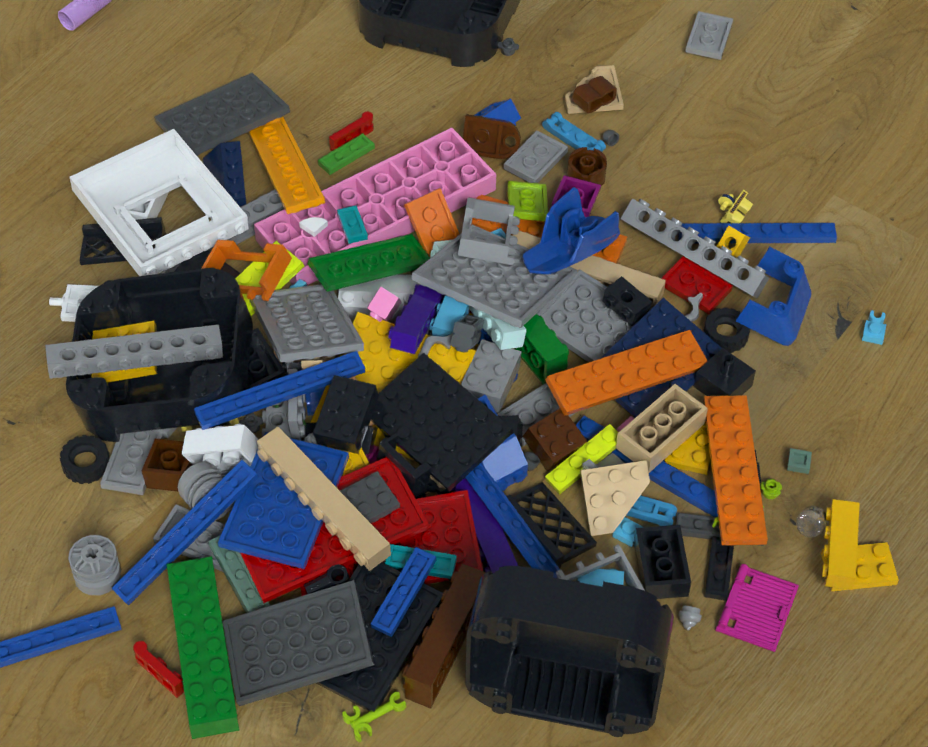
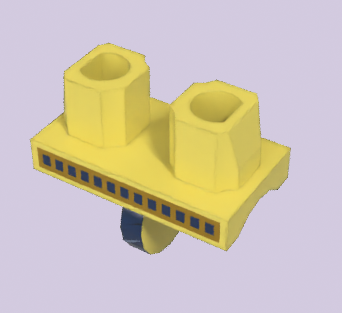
M743 190L735 200L733 199V194H723L718 200L720 209L723 211L725 209L728 210L721 219V223H727L728 221L730 223H741L745 216L738 212L737 209L746 215L753 205L745 198L748 192Z

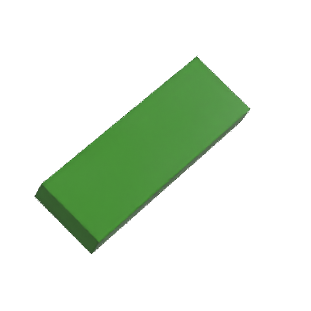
M362 133L318 159V165L331 175L375 149V144Z

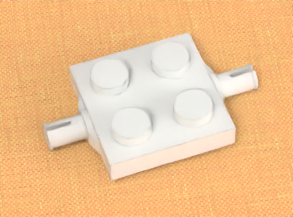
M67 284L66 293L63 297H50L49 305L62 306L61 320L75 322L76 313L81 301L98 286Z

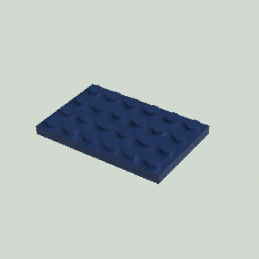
M662 298L601 358L687 330H691L708 361L722 347L715 343L665 298ZM696 372L614 400L636 418L674 384L687 392L695 384Z

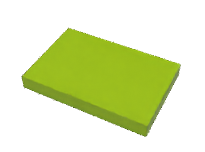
M508 181L507 198L508 205L515 206L513 216L525 220L545 221L548 213L546 184Z

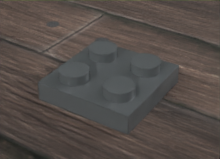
M378 471L340 491L370 523L400 508V503Z

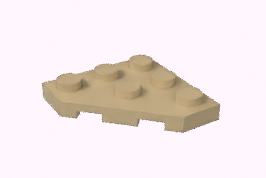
M614 65L596 66L588 77H584L576 85L577 87L588 84L592 78L603 76L617 88L616 98L611 103L601 106L594 112L623 110L624 103ZM569 91L565 95L567 113H586L573 102V91Z
M647 460L580 470L590 535L609 534L616 530L650 483Z

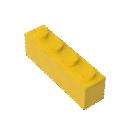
M833 499L831 508H826V521H829V526H825L824 539H828V545L824 544L823 558H827V561L822 566V577H825V586L853 590L857 566L859 502Z

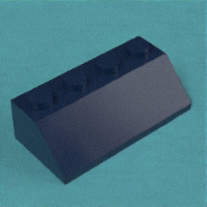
M240 141L220 143L203 158V163L239 207L246 205Z

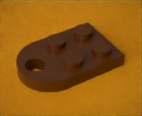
M469 114L465 116L463 139L479 156L506 159L518 150L521 136L518 128L513 123L506 120ZM508 136L514 137L516 144L513 146L508 145L506 138Z

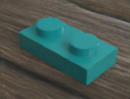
M357 205L338 209L337 215L348 244L368 240V234Z

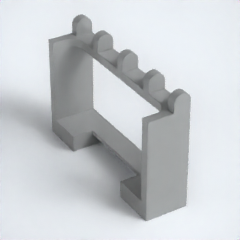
M468 198L458 256L513 265L515 258L509 255H515L516 248L509 244L516 245L518 239L510 234H518L519 228L517 225L520 224V218L513 216L515 206ZM472 218L507 224L505 244L469 238Z
M619 544L614 546L616 554L604 558L603 554L599 552L596 554L598 562L587 567L584 566L582 561L576 562L578 570L565 576L561 569L556 571L559 579L572 581L616 562L620 571H624V578L630 587L644 590Z

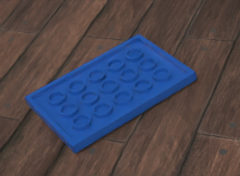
M290 438L337 488L349 459V452ZM256 452L250 467L259 477L236 499L219 538L218 546L305 569L323 521L322 519L319 521L315 518L310 506L303 505L298 498V494L294 490L290 491L285 485L284 479L281 476H276L267 461L263 462Z

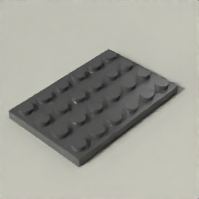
M250 73L156 115L154 118L156 124L164 132L175 129L196 156L209 149L215 148L220 143L233 140L244 133H248L259 126L290 113V107L256 75Z
M354 580L223 620L236 703L239 706L374 665L357 584Z

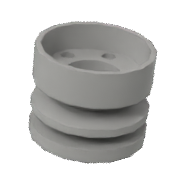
M208 462L194 464L179 479V495L192 509L225 476L214 464ZM235 501L217 519L225 516L231 510Z
M89 535L73 544L69 551L68 560L76 587L88 595H103L113 590L112 587L121 579L122 572L114 543L101 535Z

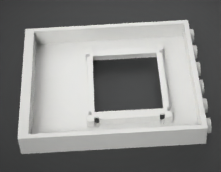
M175 129L70 176L72 191L139 276L163 272L203 251H207L216 244L217 240H228L249 229L248 218L245 212ZM182 186L206 216L152 241L128 211Z

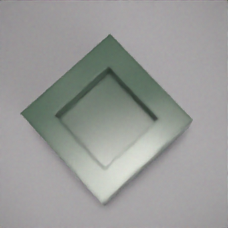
M790 448L787 471L809 474L812 452Z

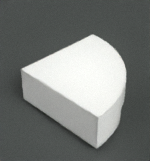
M311 217L299 222L300 228L315 237L328 226V221L319 217Z

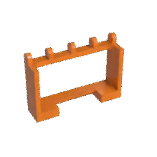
M217 240L202 268L221 270L226 259L267 262L269 265L259 281L261 287L239 285L242 294H247V299L253 300L256 295H262L263 301H269L292 257L284 245L267 243L263 249L265 253L241 251L234 241Z

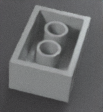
M482 339L461 385L477 399L486 394L496 413H499L519 371L521 351L512 348L500 350L496 343Z

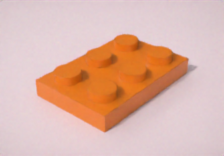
M441 188L404 204L419 242L429 257L431 250H433L434 242L454 240L460 235Z

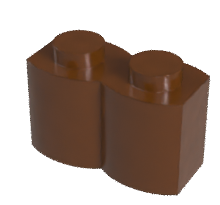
M603 76L592 78L588 84L575 88L573 91V102L586 113H592L601 106L611 103L616 98L617 88Z

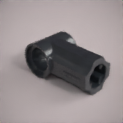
M334 565L329 568L326 574L310 581L304 587L307 593L310 594L349 581L350 576L344 566ZM337 576H344L341 581H334Z

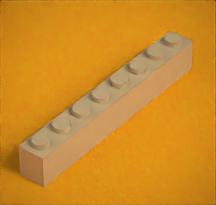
M519 231L518 234H513L518 239L517 244L528 249L538 245L541 241V238L526 232ZM592 255L570 266L578 271L582 270L606 287L610 286L621 276L624 277L652 301L650 309L661 300L664 294L666 280Z
M278 426L257 440V454L260 459L270 464L274 474L284 479L287 488L290 491L294 490L298 494V498L303 505L310 506L315 518L319 521L322 519L329 533L333 536L336 534L343 548L347 551L350 549L360 566L365 565L370 571L391 556L390 543Z

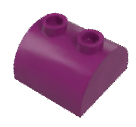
M564 175L552 201V206L575 187L580 194L584 216L589 217L601 190V185Z

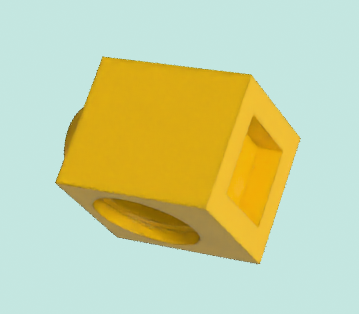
M728 226L717 247H726L732 251L731 255L737 258L741 255L750 237ZM735 239L736 245L730 249L729 242Z

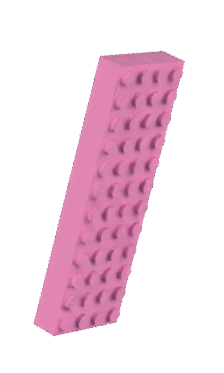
M450 128L321 191L325 199L324 204L287 214L284 209L255 223V238L263 249L267 243L273 244L277 241L301 260L305 267L290 282L293 285L301 279L308 286L318 281V278L308 265L309 258L408 235L415 230L405 209V203L441 188L449 210L452 213L467 205L468 198L477 199L480 195H487L495 191L496 173L453 128ZM357 205L368 234V240L348 244L337 215V210ZM319 217L327 220L328 226L314 237L300 228L299 222L307 218Z

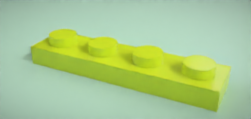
M609 424L545 476V480L561 494L581 478L580 470H582L585 461L590 459L593 463L598 464L616 449L619 432Z

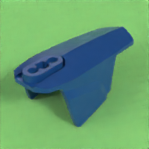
M573 187L547 213L540 243L523 253L522 258L526 268L530 273L552 274L601 251L613 243L620 235L619 213L615 211L606 219L599 216L585 217L582 211L579 191Z

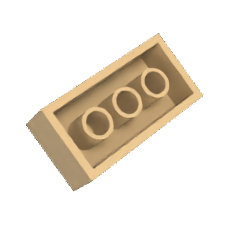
M674 384L618 433L616 449L633 462L647 460L648 473H650L705 424L708 408Z

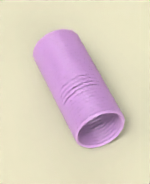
M73 0L58 12V18L66 29L74 31L112 0Z

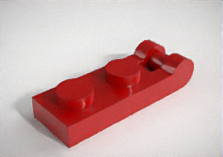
M368 111L364 112L361 118L329 136L330 151L339 148L362 133L365 136L374 130L372 123L373 114Z
M137 641L133 646L137 663L176 698L184 693L182 677L176 671L171 672L162 658L154 657L148 651L146 642Z

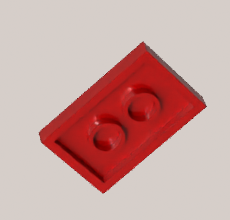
M684 256L661 278L666 280L665 289L689 302L688 297H695L702 293L703 298L699 303V309L707 314H710L733 288L732 284Z

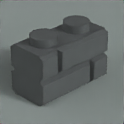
M468 314L462 316L454 324V334L450 344L456 347L457 351L468 352L480 341L484 320Z

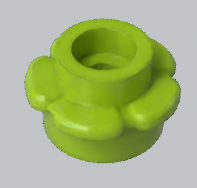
M767 479L760 485L762 495L767 499H775L781 494L782 485L775 479Z

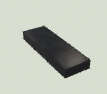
M712 537L704 597L727 601L734 545H722L721 538Z

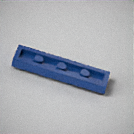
M417 547L414 549L372 620V628L390 637L393 636L437 561L436 556Z

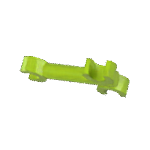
M399 691L392 693L389 701L379 706L375 713L370 711L360 716V709L356 705L353 706L354 716L350 717L345 711L342 712L344 722L350 724L354 730L356 741H362L359 734L361 731H366L369 736H372V728L368 724L371 721L392 710L396 712L405 710V701L399 704L395 703L400 698Z

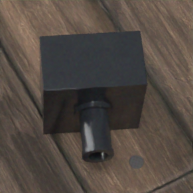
M722 348L696 372L694 388L706 396H741L753 386L756 370Z

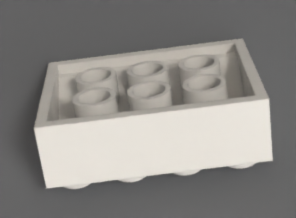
M397 274L339 289L338 299L351 322H353L357 312L366 315L370 314L367 307L379 288L382 287L397 296L402 302L390 320V323L395 324L397 316H401L403 306L407 305L410 294L413 295L414 288L419 283L411 280L412 275Z

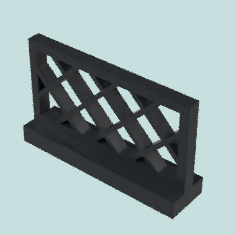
M162 217L136 220L152 241L165 236L166 232ZM98 223L82 226L83 241L79 260L80 265L127 261ZM103 245L106 246L102 251L97 250ZM111 251L116 252V253L113 254V255H108V256H107V254L110 253ZM91 253L96 254L93 257H87Z
M544 483L538 484L514 497L510 494L506 496L559 569L563 563L596 547L597 542ZM541 491L547 498L546 500L534 498V494ZM518 502L530 503L529 509L521 507ZM533 504L545 506V511L533 510L532 506ZM548 507L556 508L560 515L547 513ZM531 515L543 518V524L534 522ZM546 519L559 521L558 527L546 525ZM561 523H570L573 526V530L561 528ZM544 530L557 533L556 539L547 537ZM560 534L572 536V542L559 540ZM575 537L582 538L587 543L585 545L575 543ZM558 546L571 548L570 552L563 555Z

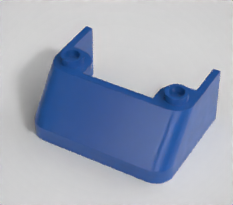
M769 247L757 266L766 271L765 274L791 286L786 303L773 301L766 308L749 300L737 317L736 322L784 346H789L797 338L812 292L803 265L799 261Z

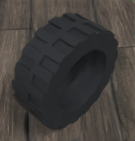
M719 308L707 316L704 333L720 347L730 353H734V351H739L742 347H745L746 342H748L750 328L736 322L737 317L741 313L740 311L733 308ZM721 324H728L735 327L737 333L735 336H723L717 332V327Z
M92 435L77 436L69 440L62 447L63 450L60 452L61 466L66 477L71 479L72 482L90 484L103 477L110 457L106 444L100 438H95ZM84 452H92L96 456L95 462L87 467H78L74 462L75 457Z

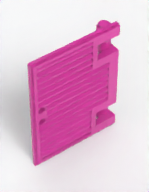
M746 564L740 565L716 631L775 652L799 585L749 568ZM746 576L753 578L751 584L744 582ZM729 619L736 621L734 628L727 626Z

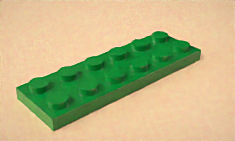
M413 234L312 257L309 258L308 265L324 289L329 292L416 270L428 261L430 257Z

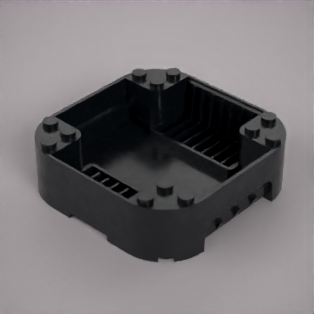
M358 0L360 33H363L367 42L383 49L385 43L450 58L452 66L471 67L481 60L483 62L488 61L496 54L498 43L502 42L503 34L512 15L515 14L520 0Z
M202 268L108 280L92 290L81 301L76 313L72 342L92 340L93 331L148 321H155L157 332L219 325L223 358L158 365L157 374L107 382L102 377L92 378V374L67 376V394L87 431L94 434L95 438H100L103 441L119 442L120 434L200 425L194 408L248 389L250 344H252L253 321L240 287L232 275L215 268ZM229 421L224 422V423L219 424V425H216V426H224V425H226L227 423H229Z
M503 566L499 567V570L495 573L487 571L481 577L467 630L465 683L470 696L492 708V711L498 714L509 713L609 733L614 737L647 731L653 726L656 720L674 621L673 613L667 604L661 606V603L657 601V596L638 588L604 581L602 587L580 583L578 580L576 582L554 578V572L530 567Z

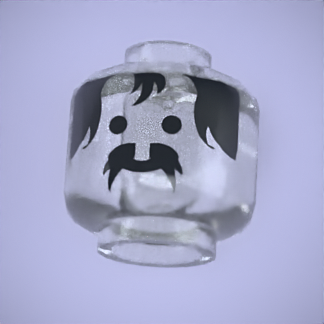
M817 506L805 508L796 519L798 531L805 537L810 538L820 535L825 530V526L828 525L825 511Z

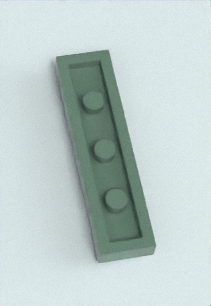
M220 536L209 540L208 545L244 611L249 613L270 606L268 602L263 604L240 552L219 547L218 541Z

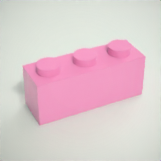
M380 287L367 309L370 311L369 315L379 322L382 320L390 322L402 302L397 296Z

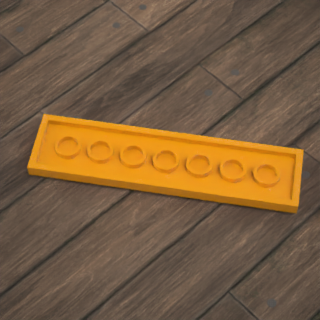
M283 116L248 132L287 214L297 213L325 203L324 196Z

